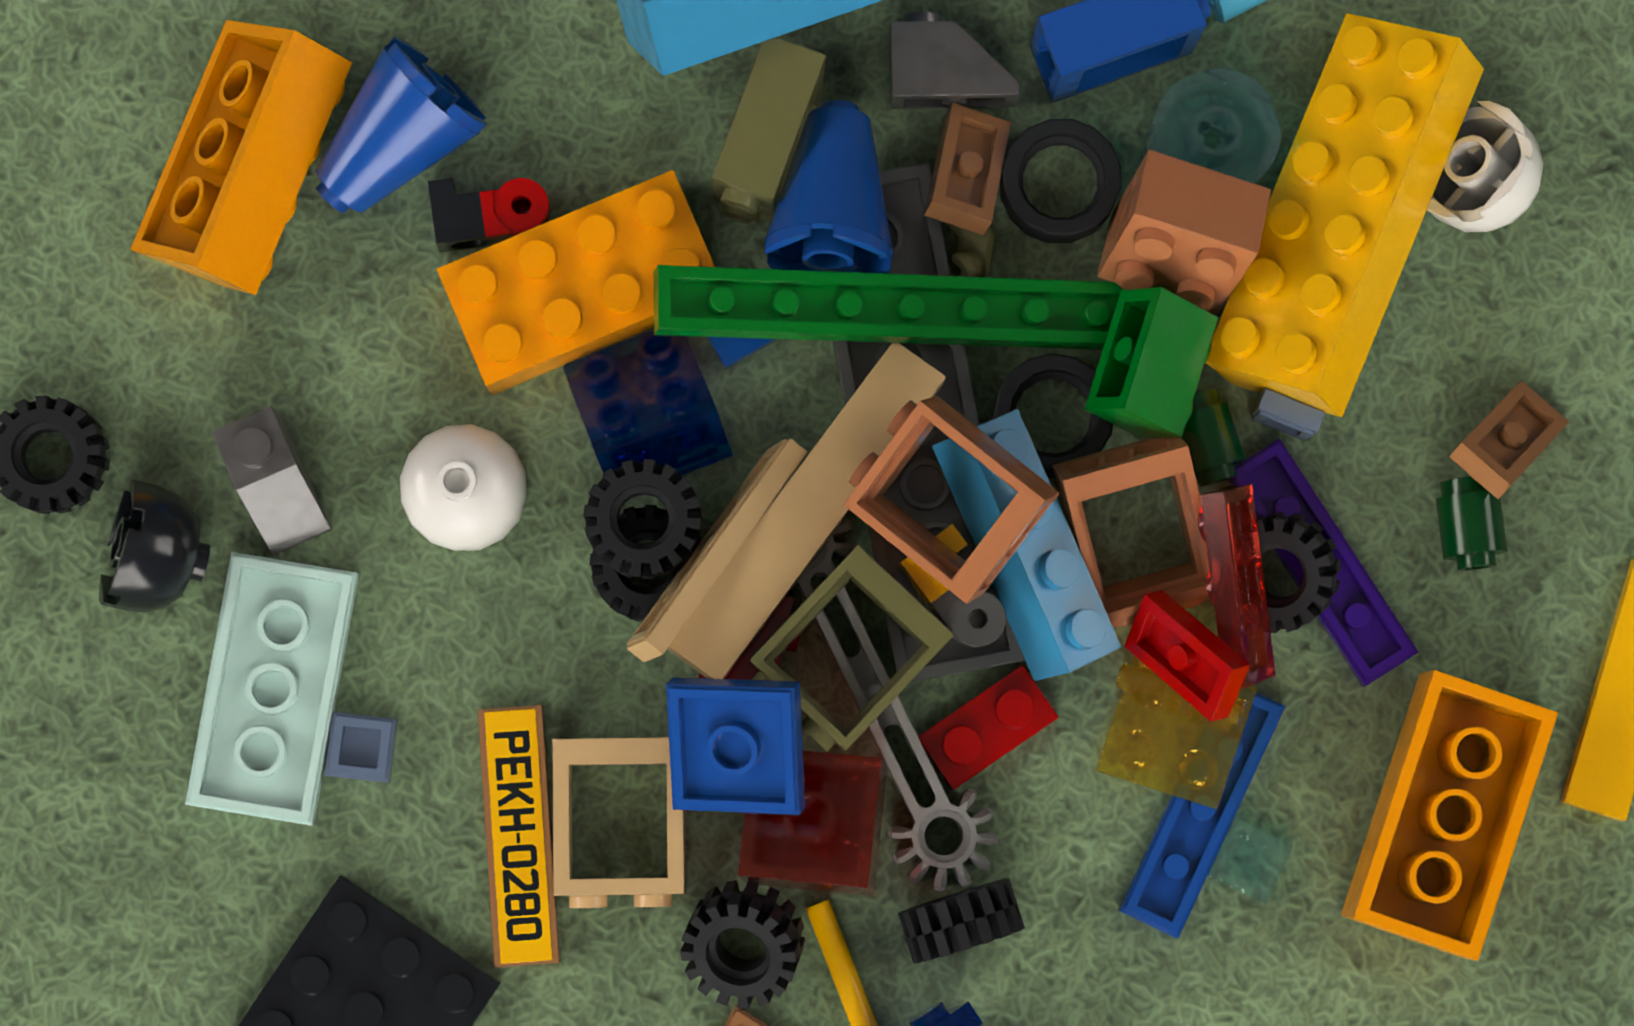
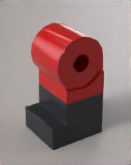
M453 178L428 181L435 240L440 253L491 246L550 221L551 209L546 191L539 183L529 178L509 180L498 190L457 195V188Z

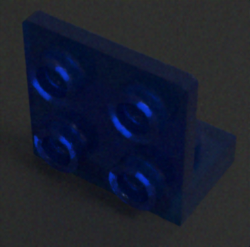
M654 330L565 364L563 368L603 473L610 468L614 470L622 466L621 462L628 460L644 462V459H652L658 464L670 465L682 476L733 456L718 411L687 336L654 335Z

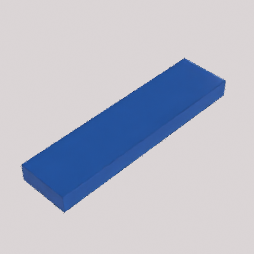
M1241 686L1228 718L1210 722L1208 719L1206 720L1118 911L1170 936L1179 938L1286 707L1285 705L1245 686Z

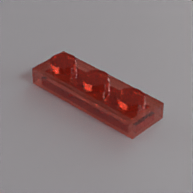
M1252 484L1227 486L1200 494L1201 508L1198 514L1199 532L1207 546L1210 571L1206 579V591L1208 599L1215 610L1217 637L1251 664L1241 688L1250 687L1276 676Z

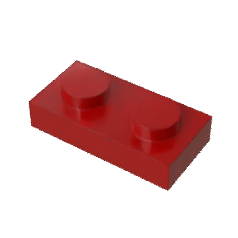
M1163 590L1144 595L1124 645L1128 651L1210 722L1229 717L1251 665Z
M1021 665L919 735L918 738L951 789L955 790L1059 717L1024 666Z

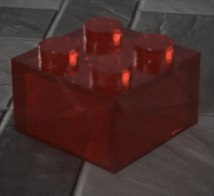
M803 750L805 809L800 815L745 813L738 876L746 884L750 880L759 882V885L874 897L887 767L882 758Z

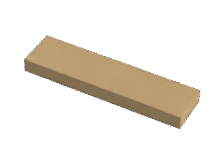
M790 438L788 440L784 439L764 452L627 642L629 645L626 648L643 662L665 653L808 453L803 447Z

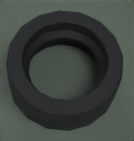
M1048 119L1027 128L1011 144L1002 167L1000 198L1009 219L1026 235L1045 243H1073L1092 235L1109 218L1121 191V164L1112 144L1095 127L1075 119ZM1050 146H1069L1081 151L1092 162L1097 174V191L1093 201L1082 212L1069 218H1053L1039 212L1029 202L1023 189V173L1028 161L1038 151Z
M1051 353L1030 358L1008 374L995 396L991 420L1016 410L1017 402L1026 389L1036 382L1049 379L1066 381L1077 388L1087 401L1096 370L1078 358ZM1090 413L1088 431L1082 441L1072 449L1056 454L1040 452L1036 449L1047 477L1055 478L1052 469L1054 464L1101 452L1112 435L1113 424Z

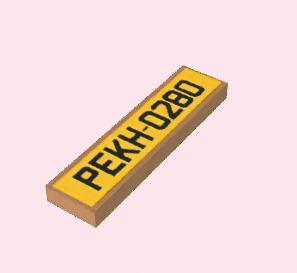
M543 705L479 709L478 722L494 968L559 963L560 949L557 904L553 888V845Z

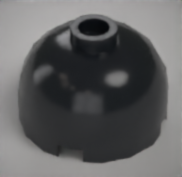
M132 479L129 482L130 492L124 491L120 500L108 546L112 544L109 566L116 568L114 577L101 574L99 601L101 605L126 611L150 612L163 609L179 599L190 579L202 581L208 565L210 545L200 542V522L192 507L178 494L157 485Z

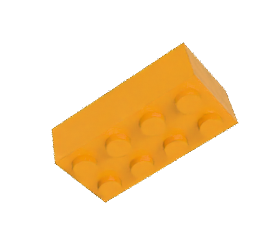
M670 170L448 263L436 270L485 386L494 395L653 328V272L658 265L715 267L675 172Z
M1437 670L1419 673L1340 916L1460 958L1479 961L1558 712Z

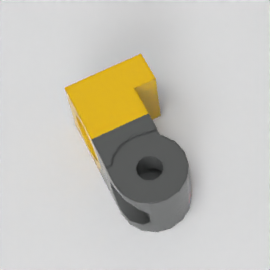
M953 524L935 536L955 553L968 545ZM909 557L898 564V567L937 619L954 634L952 638L960 645L968 648H981L995 642L1003 633L1006 624V612L1001 601L993 594L985 592L982 596L966 604Z

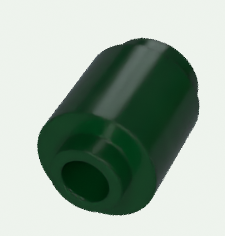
M1217 389L1195 393L1192 414L1185 425L1181 438L1189 447L1195 476L1198 477L1200 487H1206L1236 477L1237 473L1234 465L1246 459L1228 402L1220 401Z
M1471 476L1440 482L1441 497L1435 499L1443 560H1456L1458 571L1495 567V555L1508 552L1501 498L1497 499Z

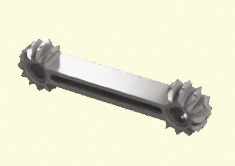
M849 519L842 520L820 550L819 555L810 563L796 582L805 601L814 592L811 586L812 580L816 577L826 579L835 570L832 557L846 558L856 547L850 543H834L835 538L845 535L852 529ZM844 587L835 597L860 646V652L854 657H848L844 654L823 610L814 620L860 712L890 679ZM897 696L868 727L874 743L913 820L911 829L899 826L888 828V837L894 839L910 838L911 846L896 851L892 858L896 864H900L917 855L920 861L911 870L909 880L916 884L923 879L929 866L935 867L933 877L934 890H945L947 868H953L958 883L962 887H966L971 884V878L963 862L968 859L976 867L987 870L991 864L987 857L975 852L974 848L976 843L988 846L996 845L998 843V835L993 833H977L975 825L989 821L994 817L991 808L981 809L972 816L966 812L977 796V792L971 788L962 794L957 805L950 804ZM889 725L899 726L932 793L933 801L926 808L921 807L917 803L884 736V730ZM937 817L952 819L958 825L961 832L958 847L946 855L935 854L928 848L925 842L926 827Z

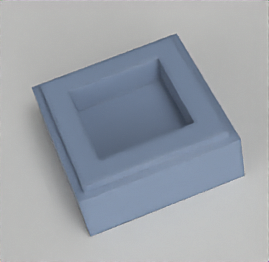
M1266 388L1258 395L1250 416L1256 422L1305 441L1318 433L1326 412Z
M332 712L324 776L390 783L398 719Z

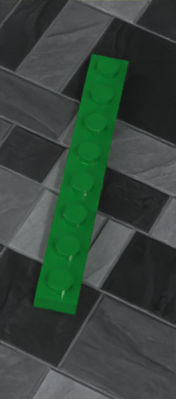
M658 265L653 272L654 335L1103 350L1120 292L1125 289L1115 282Z

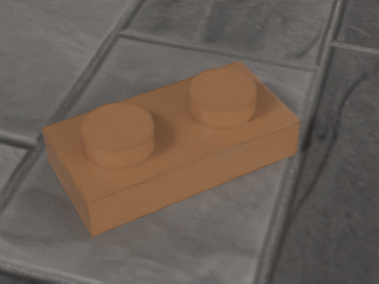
M952 102L944 116L924 216L980 235L985 234L993 219L1011 122Z
M1521 380L1460 443L1449 457L1494 497L1499 499L1565 428L1569 421Z

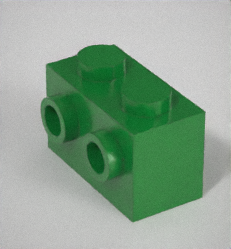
M1163 287L1121 290L1084 410L1140 438L1182 437L1185 425L1192 414L1193 399L1204 363L1211 351V339L1218 317Z

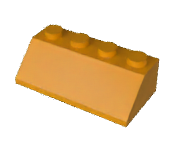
M226 20L130 250L223 287L256 295L261 282L268 276L272 268L273 253L285 224L292 218L296 210L297 195L309 166L316 160L320 152L321 137L333 108L337 106L343 97L345 79L352 62L295 30Z

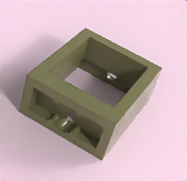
M777 37L761 43L712 176L714 200L724 204L722 213L725 216L753 226H757L760 217L772 221L808 114L816 108L825 83V54Z
M859 545L854 548L750 659V664L759 671L751 680L794 681L774 661L850 580L921 646L845 728L800 686L801 712L806 715L802 721V730L826 752L834 744L846 752L954 636L946 626Z

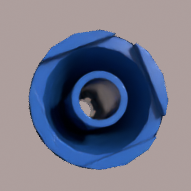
M396 36L382 49L315 169L316 175L322 181L316 187L318 193L341 213H345L349 208L359 213L365 212L480 134V131L487 125V122L483 121L486 118L483 112L445 72L443 77L430 66L425 64L429 58L408 42Z
M830 100L824 102L820 108L814 109L808 114L764 241V255L767 254V265L771 269L889 273L893 249L870 118L865 113L859 111L856 104L845 100Z

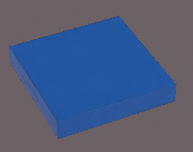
M672 677L666 684L673 810L800 815L805 809L800 681Z

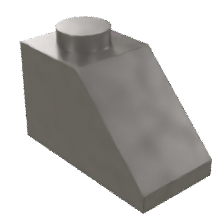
M914 12L903 15L902 22H891L889 33L891 109L949 108L952 102L968 108L1016 107L1020 95L1019 81L955 21H940V15L932 12Z
M269 406L211 432L236 491L272 555H276L332 530L282 414L272 406Z

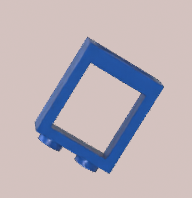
M1084 0L1039 16L1030 48L1051 104L1192 54L1207 25L1205 18L1211 16L1209 1Z

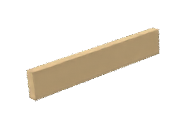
M892 343L755 525L667 650L704 677L709 679H725L850 511L844 506V503L855 490V487L849 483L854 471L870 453L874 452L880 456L893 436L887 432V428L900 409L910 400L918 404L921 400L934 397L944 384L946 376L900 343Z

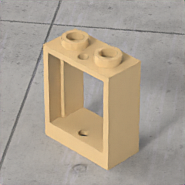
M669 737L552 739L554 896H569V908H607L608 895H634V907H672V894L686 893L685 810H673ZM666 764L668 877L573 878L572 766Z

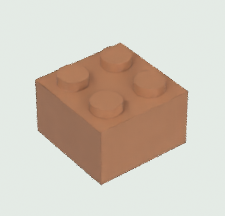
M1149 149L1111 214L1097 277L1115 282L1125 290L1163 287L1205 311L1217 315L1259 252L1271 189Z

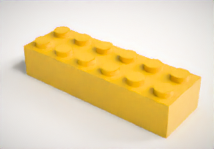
M1346 13L1269 199L1259 252L1229 296L1211 340V351L1205 363L1229 383L1257 393H1261L1267 388L1327 414L1343 417L1484 71L1483 66L1460 37Z

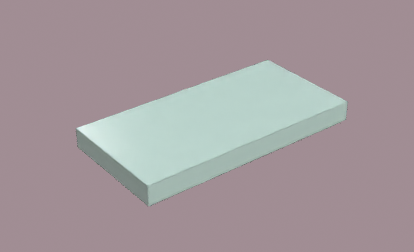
M231 552L185 805L314 826L328 751L332 712H335L359 573Z

